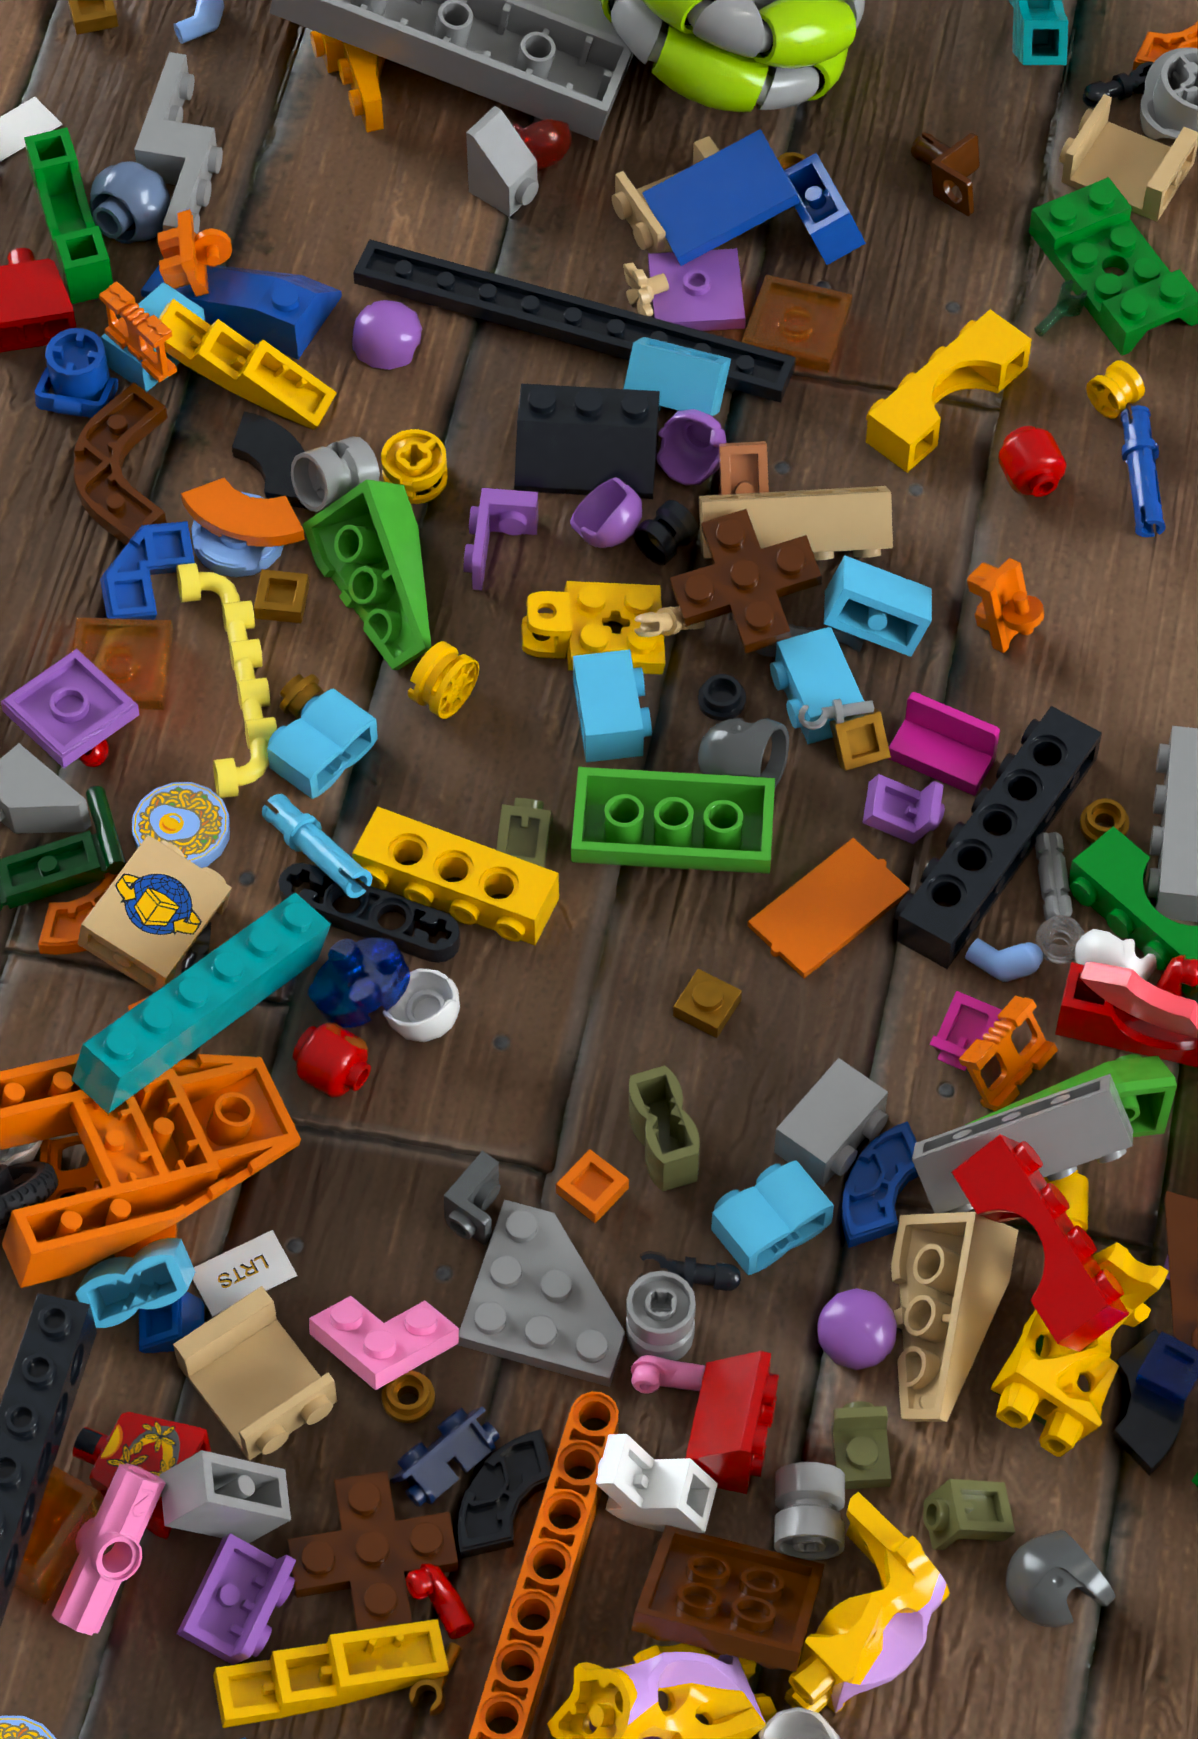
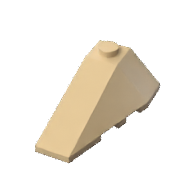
M976 1212L900 1215L891 1262L892 1282L899 1284L901 1307L894 1310L897 1328L902 1329L904 1351L897 1360L901 1419L910 1422L948 1421L1010 1281L1018 1229L980 1216Z

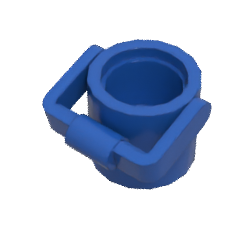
M70 328L59 332L51 338L46 346L45 353L47 367L35 389L36 407L55 413L92 418L100 409L114 399L118 389V378L110 377L102 339L93 331L84 328ZM50 387H52V391L54 394L48 393Z

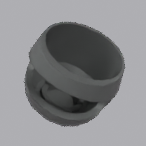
M743 718L722 721L711 727L702 738L698 751L700 771L702 774L775 778L776 788L787 763L789 752L788 730L784 724L769 718L761 719L755 723H747ZM772 736L770 759L765 770L761 773L764 750Z
M1062 1529L1032 1538L1020 1546L1011 1557L1007 1568L1006 1589L1012 1605L1021 1616L1039 1626L1055 1628L1074 1622L1067 1604L1068 1594L1074 1588H1078L1104 1607H1107L1116 1597L1112 1587L1078 1543Z

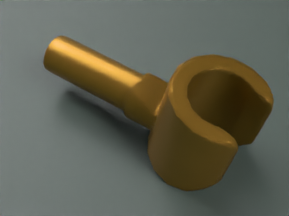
M452 1642L449 1643L445 1651L449 1672L462 1650L458 1644ZM448 1675L433 1680L423 1679L416 1682L409 1694L412 1706L415 1707L417 1705L419 1696L423 1692L431 1690L437 1693V1697L429 1713L431 1716L441 1713L446 1703L442 1689Z

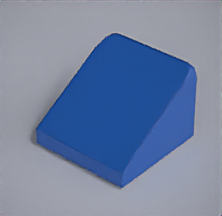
M186 1292L180 1299L165 1307L157 1309L139 1308V1351L142 1353L173 1352V1344L205 1323L203 1301L193 1294Z

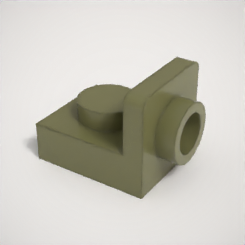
M515 798L514 806L502 804L496 850L545 868L550 826L553 824L554 814L551 810L543 809V801L535 799Z
M857 1401L833 1410L831 1436L834 1466L841 1469L845 1474V1489L890 1487L892 1478L887 1438L888 1411L886 1406H874L870 1402Z
M949 1479L924 1500L923 1520L925 1527L929 1531L933 1550H945L957 1539L1006 1541L1016 1533L1005 1482Z

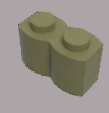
M665 1065L630 1075L629 1122L634 1135L645 1146V1164L651 1180L661 1191L697 1182L700 1138L695 1123L683 1110V1093L678 1079Z

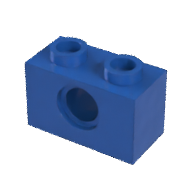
M817 153L784 170L800 200V203L794 205L826 265L866 244L850 211Z

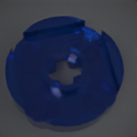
M348 938L343 939L330 948L328 952L329 959L317 972L313 983L308 989V996L328 1022L336 1023L343 1028L361 1026L372 1021L368 1015L369 1013L375 1011L381 1005L387 1012L400 1000L409 984L410 970L404 961L403 954L395 942L390 939L368 938L357 942Z

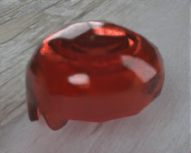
M547 119L533 123L525 129L517 123L512 124L537 160V170L556 165L571 147L572 135L567 122Z

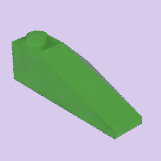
M366 479L302 525L318 569L324 577H330L342 592L339 595L340 599L346 607L353 608L364 622V632L391 669L400 670L431 648L419 528L404 485Z
M1136 1054L1121 1056L1115 1061L1105 1062L970 1123L1111 1074L1133 1128V1137L1164 1134L1177 1083L1175 1076L1159 1056L1142 1057Z

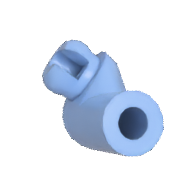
M196 0L194 16L174 23V30L181 44L211 33L219 27L224 10L223 0Z
M977 938L969 947L965 959L999 981L1009 982L1036 972L1043 961V952L1037 944L1032 942L1021 943L998 951Z

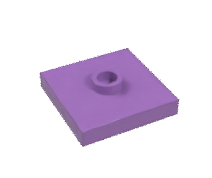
M737 248L710 250L680 266L673 252L648 253L649 278L664 273L669 284L668 291L654 295L652 300L653 318L699 331L745 328V310Z
M78 649L72 651L1 701L3 712L63 768L140 715L138 704Z

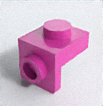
M956 991L937 1036L933 1035L929 1044L941 1050L937 1060L966 1071V1067L962 1066L958 1059L976 1039L983 1040V1034L988 1033L990 1027H994L995 1021H999L997 1015L1002 1010Z

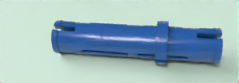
M1134 405L1131 406L1133 419H1130V413L1127 408L1120 415L1125 440L1121 453L1123 461L1125 460L1126 464H1128L1135 517V532L1141 537H1154L1153 524L1156 525V532L1159 535L1165 531L1166 527L1163 520L1156 467L1159 447L1152 437L1150 410L1145 406Z

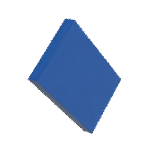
M761 129L642 192L652 213L665 230V238L680 266L800 203L796 191Z

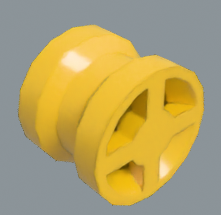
M1117 360L1106 368L1105 375H1097L1087 383L1086 391L1095 409L1103 416L1113 419L1121 414L1126 408L1127 403L1134 404L1144 396L1145 387L1140 375L1130 364Z

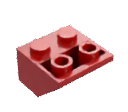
M758 1351L706 1362L685 1459L691 1458L718 1483L717 1488L747 1494L751 1476L761 1477L767 1450L768 1428L772 1427L777 1402L776 1392L779 1381V1374L770 1373L772 1353Z

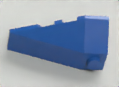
M159 265L140 290L142 297L146 298L164 282L159 271ZM207 265L208 294L196 297L191 285L175 289L204 309L205 321L212 325L219 319L244 338L256 343L263 339L281 353L299 360L342 297L340 290L303 275L218 265L214 267Z

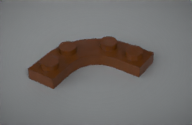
M134 382L89 420L80 433L74 449L73 475L77 494L82 505L100 526L125 545L129 543L141 525L167 523L165 512L133 488L121 472L124 458L131 449L168 418L166 406Z

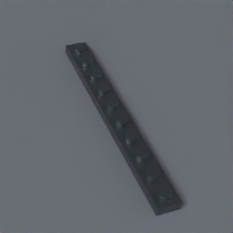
M369 239L353 272L354 284L626 360H630L633 342L642 337L731 358L725 384L726 388L780 403L795 370L796 357L371 239Z

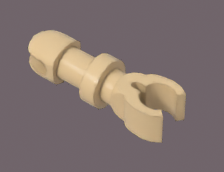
M664 607L658 610L657 613H643L634 619L636 622H641V627L634 629L635 633L641 637H654L660 634L670 636L679 633L680 630L705 627V621L685 627L679 607Z

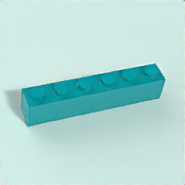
M296 892L83 1043L72 1081L109 1114L316 962L331 924Z

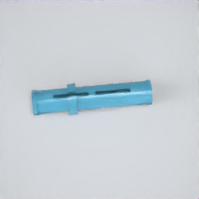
M276 794L267 800L279 813L276 814L268 806L264 805L262 817L284 835V842L292 850L302 851L338 884L350 898L360 897L366 892L355 879L359 878L365 885L370 887L373 879L372 874L359 865L321 830V823L313 815L303 814L284 794Z

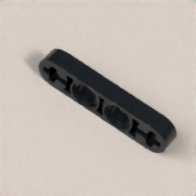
M297 863L285 868L280 874L278 883L281 902L294 893L293 887H300L303 882L310 883V890L303 889L298 895L335 928L429 962H446L459 951L460 930L458 923L454 917L445 912L356 881L366 890L363 895L357 897L360 901V906L351 913H340L334 909L333 903L338 898L347 896V894L319 867L307 863ZM319 896L324 897L322 904H319ZM388 912L400 913L406 919L400 928L394 930L381 927L378 921L382 915ZM416 921L420 922V929L415 928ZM439 931L446 932V939L440 938L436 944L429 942V936H436Z

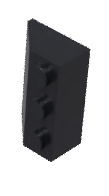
M521 383L517 417L514 490L588 495L600 484L616 477L626 485H629L641 499H653L659 432L660 391Z

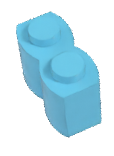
M334 688L326 691L321 696H314L304 706L301 718L293 721L288 726L279 727L270 737L267 748L269 768L308 797L314 799L329 789L346 768L359 761L378 739L376 718Z
M797 1160L783 1166L781 1164H774L759 1175L755 1186L741 1192L739 1190H732L718 1200L712 1212L711 1230L749 1276L768 1267L790 1249L804 1244L832 1223L834 1205Z
M165 1238L144 1246L134 1257H114L98 1263L84 1276L75 1294L79 1302L90 1304L96 1328H107L126 1321L139 1308L157 1309L174 1303L187 1292L196 1272L182 1239Z

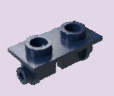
M483 1406L469 1413H466L462 1407L459 1408L437 1427L442 1436L426 1448L421 1441L397 1461L402 1470L393 1476L390 1481L394 1484L406 1479L411 1486L405 1492L417 1507H420L425 1502L431 1505L436 1498L459 1480L458 1476L447 1464L452 1458L466 1473L496 1449L494 1443L500 1438L497 1430L489 1422L480 1425L476 1420L486 1411Z

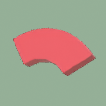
M1091 961L1090 963H1085L1080 979L1104 1000L1145 1022L1198 1039V1004L1195 1000L1162 990L1142 979L1133 969Z

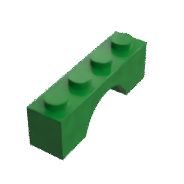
M68 128L24 137L30 173L72 304L99 298V294L113 284L110 260L99 225L95 226L89 208L78 159Z
M1113 826L1072 860L1068 881L1073 896L1086 907L1091 906L1099 913L1117 936L1133 939L1135 946L1143 952L1144 957L1150 953L1156 956L1157 970L1165 971L1171 959L1179 955H1186V959H1198V926L1172 921L1153 907L1146 896L1143 886L1150 857ZM1182 984L1181 989L1189 999L1195 1000L1198 1003V985L1191 987Z

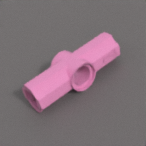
M119 1464L96 1517L85 1522L77 1533L75 1543L79 1555L52 1613V1616L59 1623L92 1636L93 1633H99L121 1582L134 1575L141 1565L143 1556L139 1542L166 1484L159 1476L132 1464ZM112 1543H115L113 1548L107 1554L103 1555L106 1548L110 1546Z

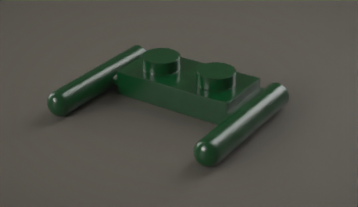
M94 785L86 791L87 802L96 829L95 834H91L89 830L0 859V911L6 905L12 909L105 879V873L113 875L120 873L126 862L103 787Z

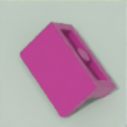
M912 692L907 699L905 720L889 746L891 757L887 759L976 796L996 759L1000 729L997 726L917 692Z

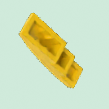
M172 299L165 306L158 318L172 330V337L164 342L166 353L228 391L279 416L315 430L337 394L336 391L262 339L255 346L219 319L210 325L175 299Z
M438 1619L331 1634L328 1642L325 1644L272 1651L270 1660L216 1667L213 1678L222 1727L227 1728L331 1708L413 1686L419 1680H433L448 1675L449 1668Z

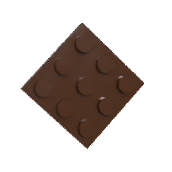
M665 1525L634 1613L631 1630L648 1634L655 1640L675 1641L702 1648L714 1655L727 1654L757 1662L769 1669L782 1668L796 1672L825 1564Z

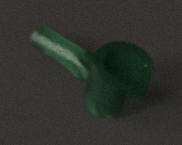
M1067 280L1063 282L1056 306L1034 328L1035 333L1042 337L1064 316L1074 317L1080 315L1087 296V290H1084L1080 295L1074 296L1071 295L1074 281Z

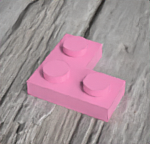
M349 1296L309 1318V1334L375 1390L459 1344V1328L427 1301H423L383 1323L355 1298Z

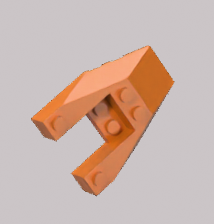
M79 1054L0 1071V1150L78 1132L103 1187L12 1210L2 1241V1247L20 1288L70 1276L178 1223L299 1146L301 1138L262 1057L198 1054L196 1059H182L109 1114L72 1081Z

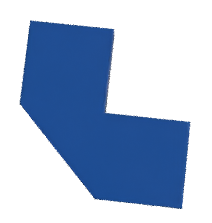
M187 521L141 525L118 557L103 573L100 582L108 624L155 620L157 610L150 575L176 573L177 565L195 563Z

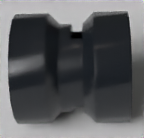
M667 500L657 509L656 517L653 520L647 519L635 529L633 537L640 551L649 560L658 565H665L677 554V547L688 545L699 535V527L694 516L685 506L675 500Z

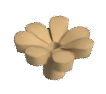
M633 262L623 264L626 282L632 287V289L626 291L630 305L637 303L638 314L651 317L653 315L651 302L654 299V295L669 290L665 274L662 273L647 278L643 269H637Z

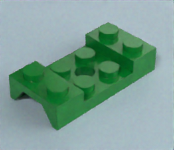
M1107 177L1033 208L1029 233L1120 355L1123 356L1132 351L1148 330L1171 320L1180 318L1190 326L1198 324V292L1180 269L1173 272L1169 271L1130 220L1131 205L1111 179ZM1117 267L1123 270L1125 274L1117 276L1112 273H1105L1104 269Z

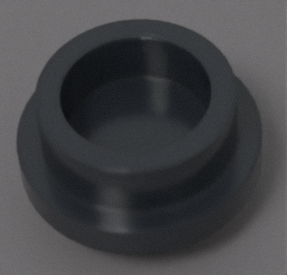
M714 675L699 689V708L703 714L711 719L718 721L733 719L740 715L745 708V690L738 680L730 675Z

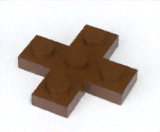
M747 509L702 522V532L714 564L670 578L671 587L685 627L731 613L745 654L775 645L777 641L791 638V631L779 597L822 584L821 573L807 535L761 549Z
M388 1471L335 1479L334 1483L342 1530L288 1539L290 1557L296 1560L292 1571L297 1598L351 1589L357 1631L412 1623L405 1581L408 1573L412 1570L420 1569L421 1564L426 1563L439 1566L443 1573L459 1570L450 1512L396 1521Z

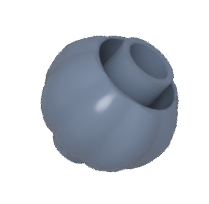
M127 161L111 165L95 177L90 193V211L95 225H99L102 234L109 238H114L120 243L131 244L152 240L157 237V233L163 231L162 225L170 205V194L163 178L157 172L147 169L142 164ZM135 223V226H136L135 229L126 231L128 228H130V227Z

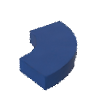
M908 1121L892 1127L875 1138L861 1152L845 1184L842 1201V1226L849 1248L897 1232L898 1220L895 1211L897 1196L909 1181L919 1177L912 1161L917 1141Z

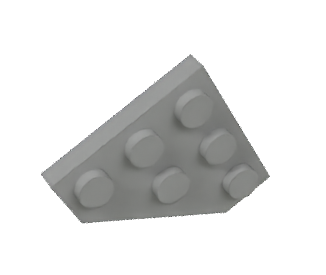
M504 1199L459 1330L458 1346L610 1387L625 1341L624 1329L555 1213Z

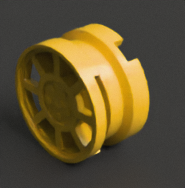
M410 429L393 435L384 444L381 452L383 482L404 485L410 504L425 503L441 494L448 479L445 446L437 436L428 431ZM439 479H441L438 486L434 488L433 486L438 482ZM426 489L430 491L424 495L416 496L418 491H423Z
M445 641L438 642L425 653L416 666L410 679L416 685L414 690L412 688L408 690V697L421 706L429 705V710L442 719H447L459 710L471 694L479 675V663L466 654L459 656L458 650Z

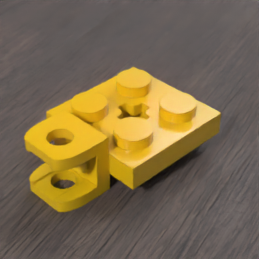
M567 581L564 592L540 591L534 592L527 597V615L522 619L521 624L522 650L526 654L541 658L565 659L567 653L568 670L573 671V656L630 649L633 668L642 667L643 674H663L666 664L664 635L641 637L634 631V629L641 627V622L634 621L636 616L648 612L657 613L662 608L660 585ZM541 608H549L553 610V614L538 613V610ZM615 621L624 627H622L620 634L612 633L611 627L604 626L603 624ZM532 633L550 636V638L546 641H539L534 638Z

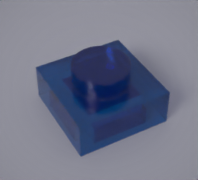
M1161 1331L1140 1367L1135 1382L1183 1407L1198 1382V1350Z

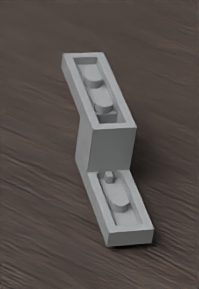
M172 52L168 54L134 151L136 163L157 172L163 178L165 184L176 185L162 225L163 231L178 227L177 213L190 209L193 215L194 232L198 234L200 227L199 212L201 206L207 207L211 197L210 180L212 174H218L221 169L223 150L222 147H217L215 128L182 123V106L185 100L192 98L195 80L194 75L188 72L186 55Z

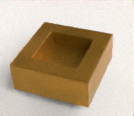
M68 0L76 35L119 27L113 0Z
M261 569L254 604L255 619L302 623L309 590L308 574Z
M874 708L872 713L844 717V723L836 724L835 720L829 721L839 765L845 771L891 757L881 712Z
M697 969L673 1006V1017L718 1038L741 1002L742 990Z

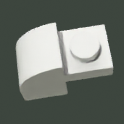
M609 1434L603 1457L598 1465V1476L595 1484L609 1496L606 1510L625 1522L661 1532L664 1531L665 1525L698 1533H705L718 1483L691 1458L653 1459L629 1435Z

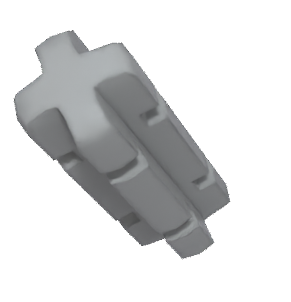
M1043 832L1036 837L1035 850L1036 858L1039 860L1038 872L1041 895L1045 901L1043 905L1044 917L1049 924H1064L1071 920L1073 910L1071 897L1068 895L1070 889L1066 860L1062 854L1064 851L1063 839L1057 832Z

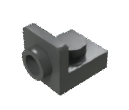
M481 1151L444 1194V1218L448 1226L460 1237L467 1240L473 1237L481 1244L486 1245L492 1237V1219L484 1210L494 1202L499 1194L501 1185L499 1184V1162L484 1151Z

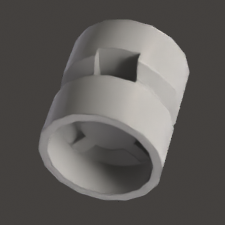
M354 436L333 442L327 447L321 446L302 452L294 457L291 464V479L295 493L306 508L315 512L322 511L366 479L379 481L380 477L378 462L373 450L366 441Z
M655 1271L639 1277L630 1287L626 1299L627 1342L634 1354L639 1358L644 1355H652L676 1361L688 1352L694 1339V1318L696 1312L694 1291L685 1279L675 1273Z
M800 1462L783 1466L776 1471L775 1506L781 1510L775 1515L774 1549L778 1553L806 1560H823L838 1556L844 1551L845 1523L841 1519L839 1511L845 1505V1474L841 1469L819 1462Z

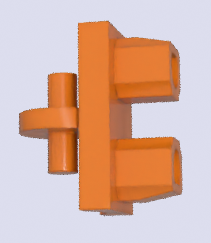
M189 209L177 213L178 227L157 233L159 248L164 258L159 260V271L164 283L173 289L191 285L195 296L198 297L209 293L207 265L214 267L226 262L232 253V243L230 237L218 229L209 228L196 234L194 232L193 215Z
M1009 558L999 568L984 562L968 576L969 592L982 598V602L977 606L975 612L977 626L989 631L993 649L1005 653L1009 649L1010 641L1016 634L1020 632L1022 635H1029L1043 621L1045 614L1043 604L1038 598L1027 595L1020 562Z

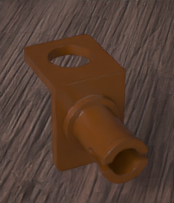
M923 132L922 137L918 136L913 142L911 154L915 159L931 166L933 196L964 215L970 216L974 213L973 186L971 180L967 177L980 166L978 136L970 133L955 145L949 147L934 138L930 133ZM957 185L962 194V199L957 198L950 189Z

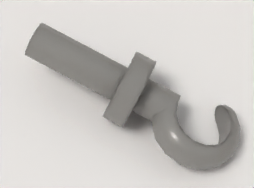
M835 699L832 701V706L821 708L822 712L818 720L809 722L804 719V715L809 708L808 705L801 707L798 718L803 727L815 730L825 725L828 719L834 718L835 723L840 724L844 723L845 716L874 712V704L870 700L842 705L841 699Z

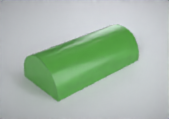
M578 767L571 861L572 863L770 874L775 778Z

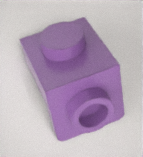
M878 774L868 784L863 823L914 844L930 830L934 831L941 823L945 811V806L941 803L944 786L933 781L920 792Z

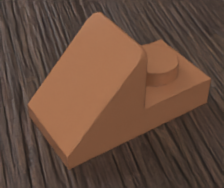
M765 441L719 444V495L769 492L767 443Z

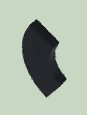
M244 411L232 445L233 457L249 462L262 474L265 481V499L286 496L291 506L308 509L297 497L291 479V464L294 457L305 452L301 444L290 432L276 422Z
M1156 1329L1116 1361L1119 1365L1117 1372L1126 1384L1129 1406L1126 1416L1115 1428L1113 1438L1149 1476L1162 1464L1174 1446L1181 1427L1185 1406L1184 1383L1178 1362L1172 1350Z
M541 1429L517 1437L495 1451L484 1462L485 1465L475 1476L468 1490L466 1489L458 1518V1543L461 1559L514 1547L513 1526L520 1508L535 1493L546 1489L552 1471Z

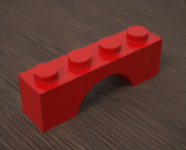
M1071 962L1055 1035L1146 1056H1159L1163 1060L1198 1067L1197 1038L1160 1028L1134 1017L1107 1002L1080 979L1085 965Z
M999 1134L951 1173L978 1215L998 1223L1025 1219L1035 1228L1043 1245L1045 1259L1042 1279L1030 1301L1056 1343L1080 1352L1129 1315V1312L1120 1300V1297L1124 1295V1291L1113 1274L1105 1268L1101 1269L1092 1254L1097 1249L1090 1236L1080 1226L1076 1225L1074 1227L1065 1212L1070 1206L1064 1195L1054 1184H1047L1038 1170L1043 1166V1163L1036 1151L1026 1141L1019 1143Z

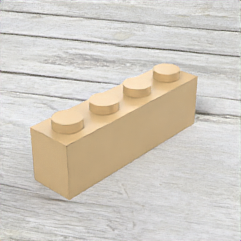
M886 486L699 496L701 553L704 559L711 558L702 532L701 523L747 509L761 549L807 535L816 560L833 559L834 551L853 550V557L881 556V549L893 548L891 491Z

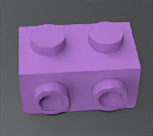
M227 1534L219 1544L179 1627L177 1635L231 1665L250 1658L251 1655L254 1657L258 1656L271 1635L272 1627L268 1626L267 1622L274 1607H281L293 1588L295 1579L289 1575L296 1560L288 1555L275 1559L233 1534Z

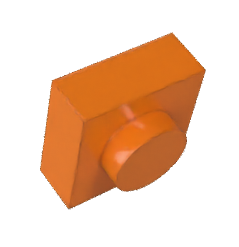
M591 1149L556 1183V1194L594 1223L629 1189V1178Z

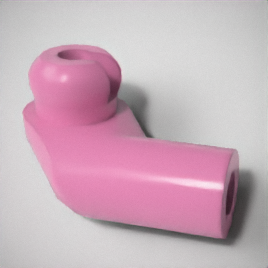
M644 1355L638 1358L631 1367V1383L637 1391L644 1394L655 1392L659 1386L700 1391L705 1365Z

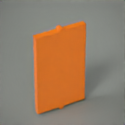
M853 837L748 921V927L771 948L772 956H780L805 979L898 904L908 892L910 893V888L886 867V860H878Z

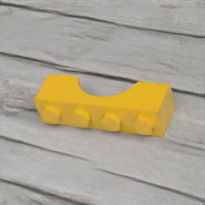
M991 309L977 321H969L954 341L947 347H939L932 354L928 363L917 373L911 372L906 375L896 391L888 398H881L872 405L866 417L868 421L866 443L908 473L938 446L941 417L934 407L937 402L946 395L963 389H983L998 394L1028 368L1032 339Z

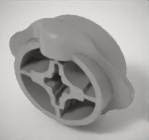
M1187 47L1168 51L1156 59L1149 68L1145 79L1144 94L1140 102L1141 128L1146 137L1153 140L1160 138L1176 140L1183 127L1198 132V48Z

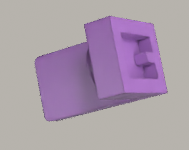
M482 488L480 505L471 506L469 534H475L474 544H466L464 553V572L472 573L473 590L483 589L490 532H503L508 535H537L539 521L538 492Z

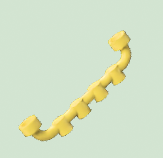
M196 563L177 565L176 572L181 603L200 601L201 591L204 590L215 592L221 599L223 623L228 635L232 669L235 671L240 709L243 712L248 749H250L251 759L247 764L236 767L234 758L213 760V773L217 795L220 798L236 797L239 793L238 786L253 783L264 775L269 766L268 742L272 734L277 730L275 717L263 718L261 708L270 706L267 678L256 679L254 668L262 667L260 640H248L246 629L255 628L253 605L251 600L240 601L235 585L226 577L214 572H198Z

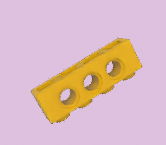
M378 806L352 852L353 859L372 874V887L393 892L408 900L449 913L461 923L468 925L476 923L495 930L501 937L514 942L522 940L536 945L559 900L558 872ZM404 861H416V862H417V863H415V864H413V865H402V864H401V863L404 862ZM451 877L462 878V880L458 882L446 881V879ZM495 894H505L508 897L503 899H494L491 896Z

